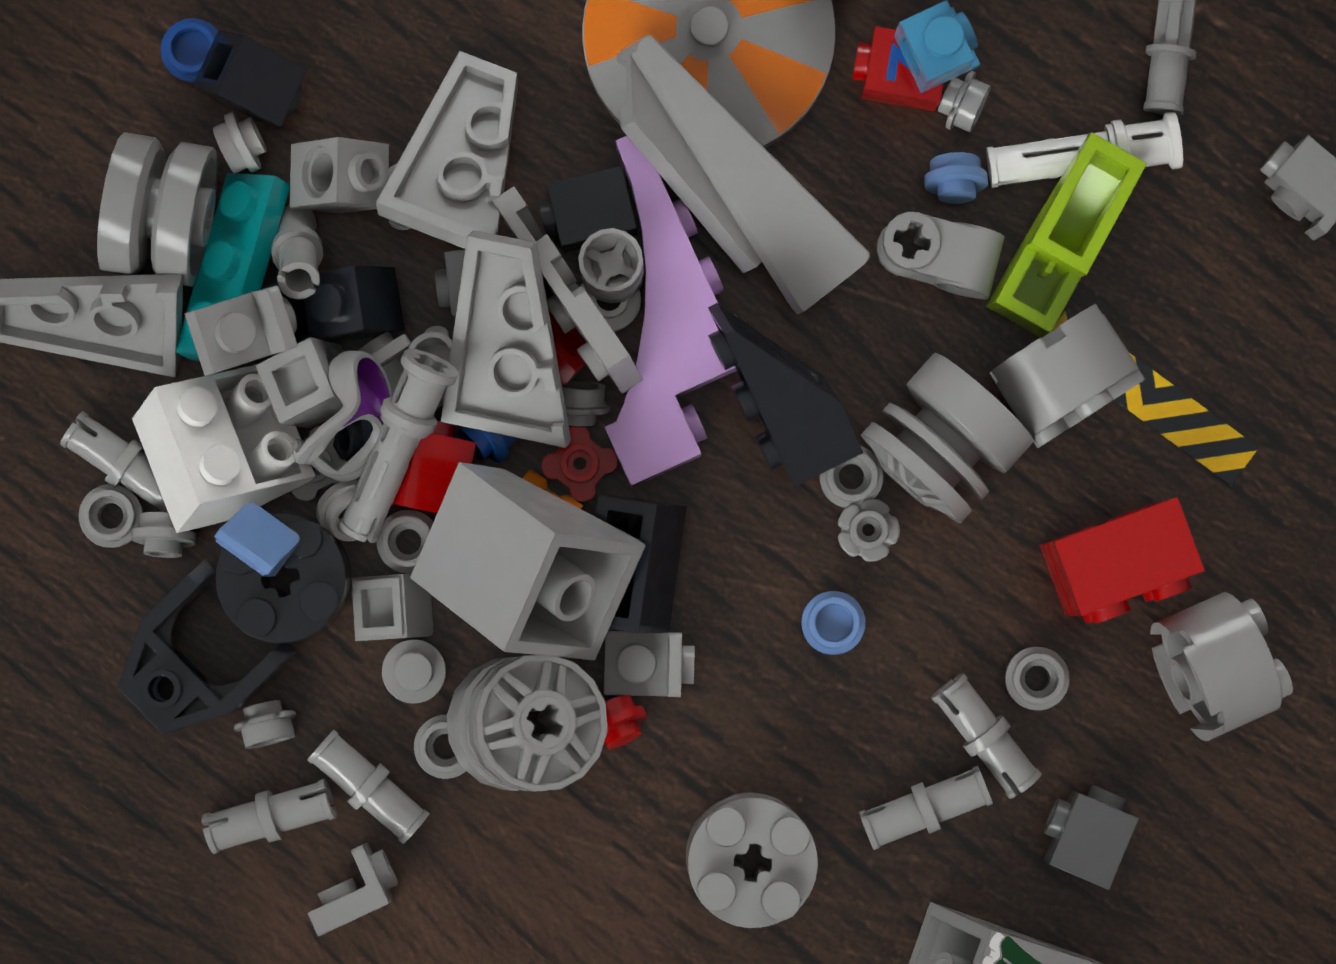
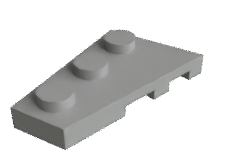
M459 51L376 201L379 216L464 249L466 247L467 235L473 230L498 235L501 214L492 200L503 194L505 188L518 91L516 72Z
M513 186L492 200L514 238L537 243L543 282L553 295L547 299L548 310L565 334L576 328L586 343L579 347L577 351L595 378L600 381L609 375L622 394L641 382L643 378L629 353L585 289L576 284L577 280L549 236L542 234L527 204L516 188Z
M473 230L467 235L449 360V363L458 371V377L454 385L446 386L441 422L566 448L571 442L537 243Z
M183 274L0 279V343L176 377L182 355L176 353L175 350L182 329Z

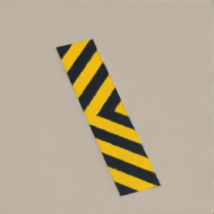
M1067 308L1052 331L1077 314ZM1130 353L1145 380L1114 400L1232 486L1259 447Z

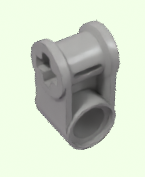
M906 212L897 215L881 231L876 243V253L881 265L888 272L897 276L928 283L956 295L986 300L990 297L1005 237L1001 233L985 227L962 222H951L920 212ZM906 230L914 233L913 243L922 247V250H917L909 259L902 256L903 246L893 242V239H899Z

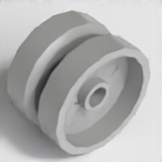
M124 132L118 138L111 155L100 206L97 233V257L100 270L120 275H138L147 265L151 256L155 275L183 274V285L194 286L214 219L218 159L217 151L213 147L181 142L169 155L166 162L163 147L156 137Z

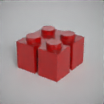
M1178 497L1147 505L1106 520L1104 524L1096 527L1092 525L1040 544L1065 616H1083L1086 624L1091 622L1096 624L1131 611L1127 599L1143 594L1145 602L1151 600L1156 602L1192 589L1188 577L1205 571Z

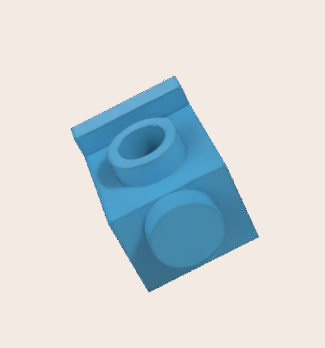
M947 0L899 22L894 37L921 93L980 66V62L973 50L978 48L973 28L963 12L956 14L954 8L950 7Z

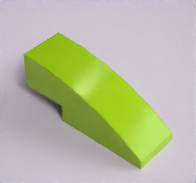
M1089 133L1035 219L986 307L1038 337H1043L1052 332L1081 277L1088 274L1147 163L1095 133Z

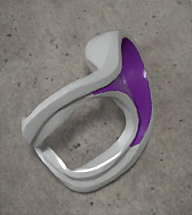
M344 351L330 362L328 370L330 385L342 402L343 407L338 413L323 423L305 442L300 439H296L293 442V455L296 463L300 465L310 464L322 474L342 482L352 481L361 476L383 425V421L380 419V407L384 399L392 398L393 396L389 380L381 364L375 357L364 351ZM358 420H368L373 426L370 438L342 467L338 468L321 455L338 431Z

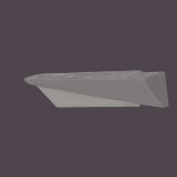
M645 35L624 47L617 54V63L622 64L626 68L628 99L620 105L621 129L743 273L756 268L763 262L785 299L798 315L805 312L870 259L868 250L653 36Z

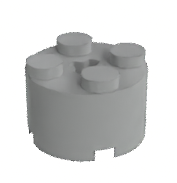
M1096 304L1059 325V328L1043 338L1040 337L990 372V375L996 382L995 385L1017 419L1029 431L1037 448L1145 380L1132 356Z
M1223 592L1151 625L1150 634H1161L1163 643L1153 647L1152 652L1164 687L1179 714L1191 710L1201 723L1190 729L1203 741H1210L1278 710L1281 706L1282 698L1293 693V684L1287 669L1279 659L1272 658L1263 637L1268 634V624L1261 608L1253 599L1240 603L1233 595Z
M752 792L738 793L718 801L707 809L695 822L686 846L687 871L697 897L713 915L735 926L761 928L793 917L809 897L816 880L818 857L809 829L789 806L765 794ZM749 844H758L759 852L768 859L766 866H756L754 875H745L742 865L734 861L736 854L742 855L747 853Z

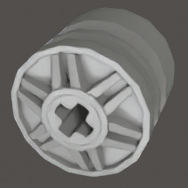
M935 352L905 385L922 410L914 416L903 408L889 403L882 410V413L900 434L895 437L883 427L872 422L861 434V437L874 451L881 464L880 466L905 491L924 506L936 509L957 523H962L972 510L953 488L958 484L980 500L983 499L989 490L978 473L972 468L977 461L980 460L993 469L1006 473L1030 447L1034 439L1022 423L988 390L956 364Z
M530 655L496 658L471 670L455 689L447 713L448 740L460 766L478 782L507 791L536 792L557 790L584 777L600 757L608 731L606 703L594 679L575 662L555 656ZM540 711L537 720L545 726L542 734H532L534 725L527 720L529 712Z

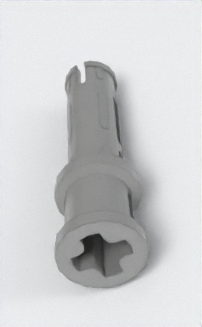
M417 349L405 350L401 358L404 370L392 398L384 399L382 402L380 419L383 421L379 437L374 448H372L351 502L348 504L345 514L339 523L340 529L356 540L362 542L368 540L370 543L378 541L385 518L408 470L414 451L417 449L421 439L427 438L429 434L434 432L437 425V419L434 417L437 406L446 386L454 385L458 377V371L454 366L431 353Z

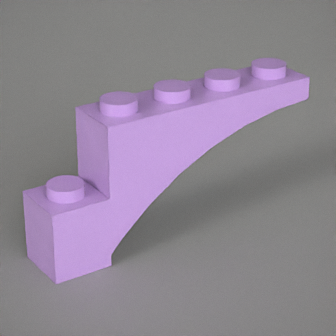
M624 136L615 140L616 151L633 194L642 233L646 272L645 316L636 367L643 380L628 390L617 421L606 426L605 431L629 484L633 488L701 457L702 453L697 443L707 439L705 430L693 405L690 404L681 408L677 398L737 370L735 366L724 370L708 338L709 334L718 330L708 307L716 303L718 304L714 295L723 292L724 288L710 257L708 256L698 261L688 238L698 233L692 216L681 199L673 203L671 202L661 175L628 136Z

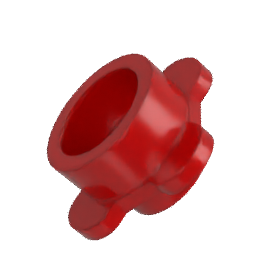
M572 426L569 428L571 442L566 448L559 447L555 454L546 455L542 461V471L548 479H558L567 486L573 499L578 502H586L595 496V486L605 474L613 473L616 470L618 458L615 451L611 448H601L592 441L589 431L585 427ZM583 458L586 461L585 468L577 470L574 467V460Z

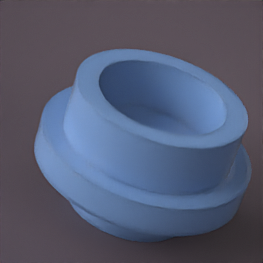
M953 152L938 155L931 159L930 171L924 176L925 190L931 194L938 195V200L943 203H967L976 198L977 192L984 190L988 186V173L981 168V160L975 154Z
M839 591L821 593L811 599L803 611L801 619L803 635L807 642L819 652L830 655L845 653L853 649L864 634V612L860 604L846 593Z

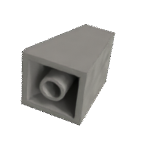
M459 462L410 578L504 652L595 660L646 545L506 469Z

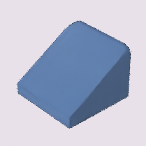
M251 502L245 504L214 536L217 538L215 542L265 577L276 576L300 542V537L296 532L260 506Z

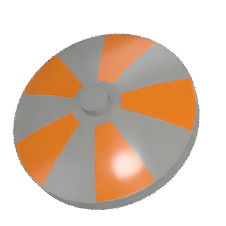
M586 0L582 23V42L585 63L593 87L604 107L619 124L620 105L628 97L626 68L622 64L617 63V54L624 47L641 37L651 35L766 148L793 130L807 115L819 97L828 77L834 55L835 18L831 0Z

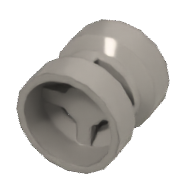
M615 228L602 229L588 237L582 245L578 257L582 281L588 292L596 299L610 304L624 302L633 297L641 288L645 276L642 250L636 239L626 231Z

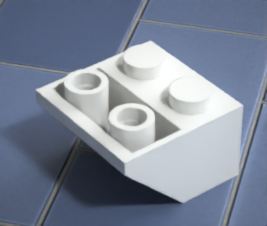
M256 365L154 387L132 418L176 533L228 521L245 504L251 502L262 506L310 482L315 477L310 464L300 465L295 462L293 442L296 439L301 440L296 426L279 424Z

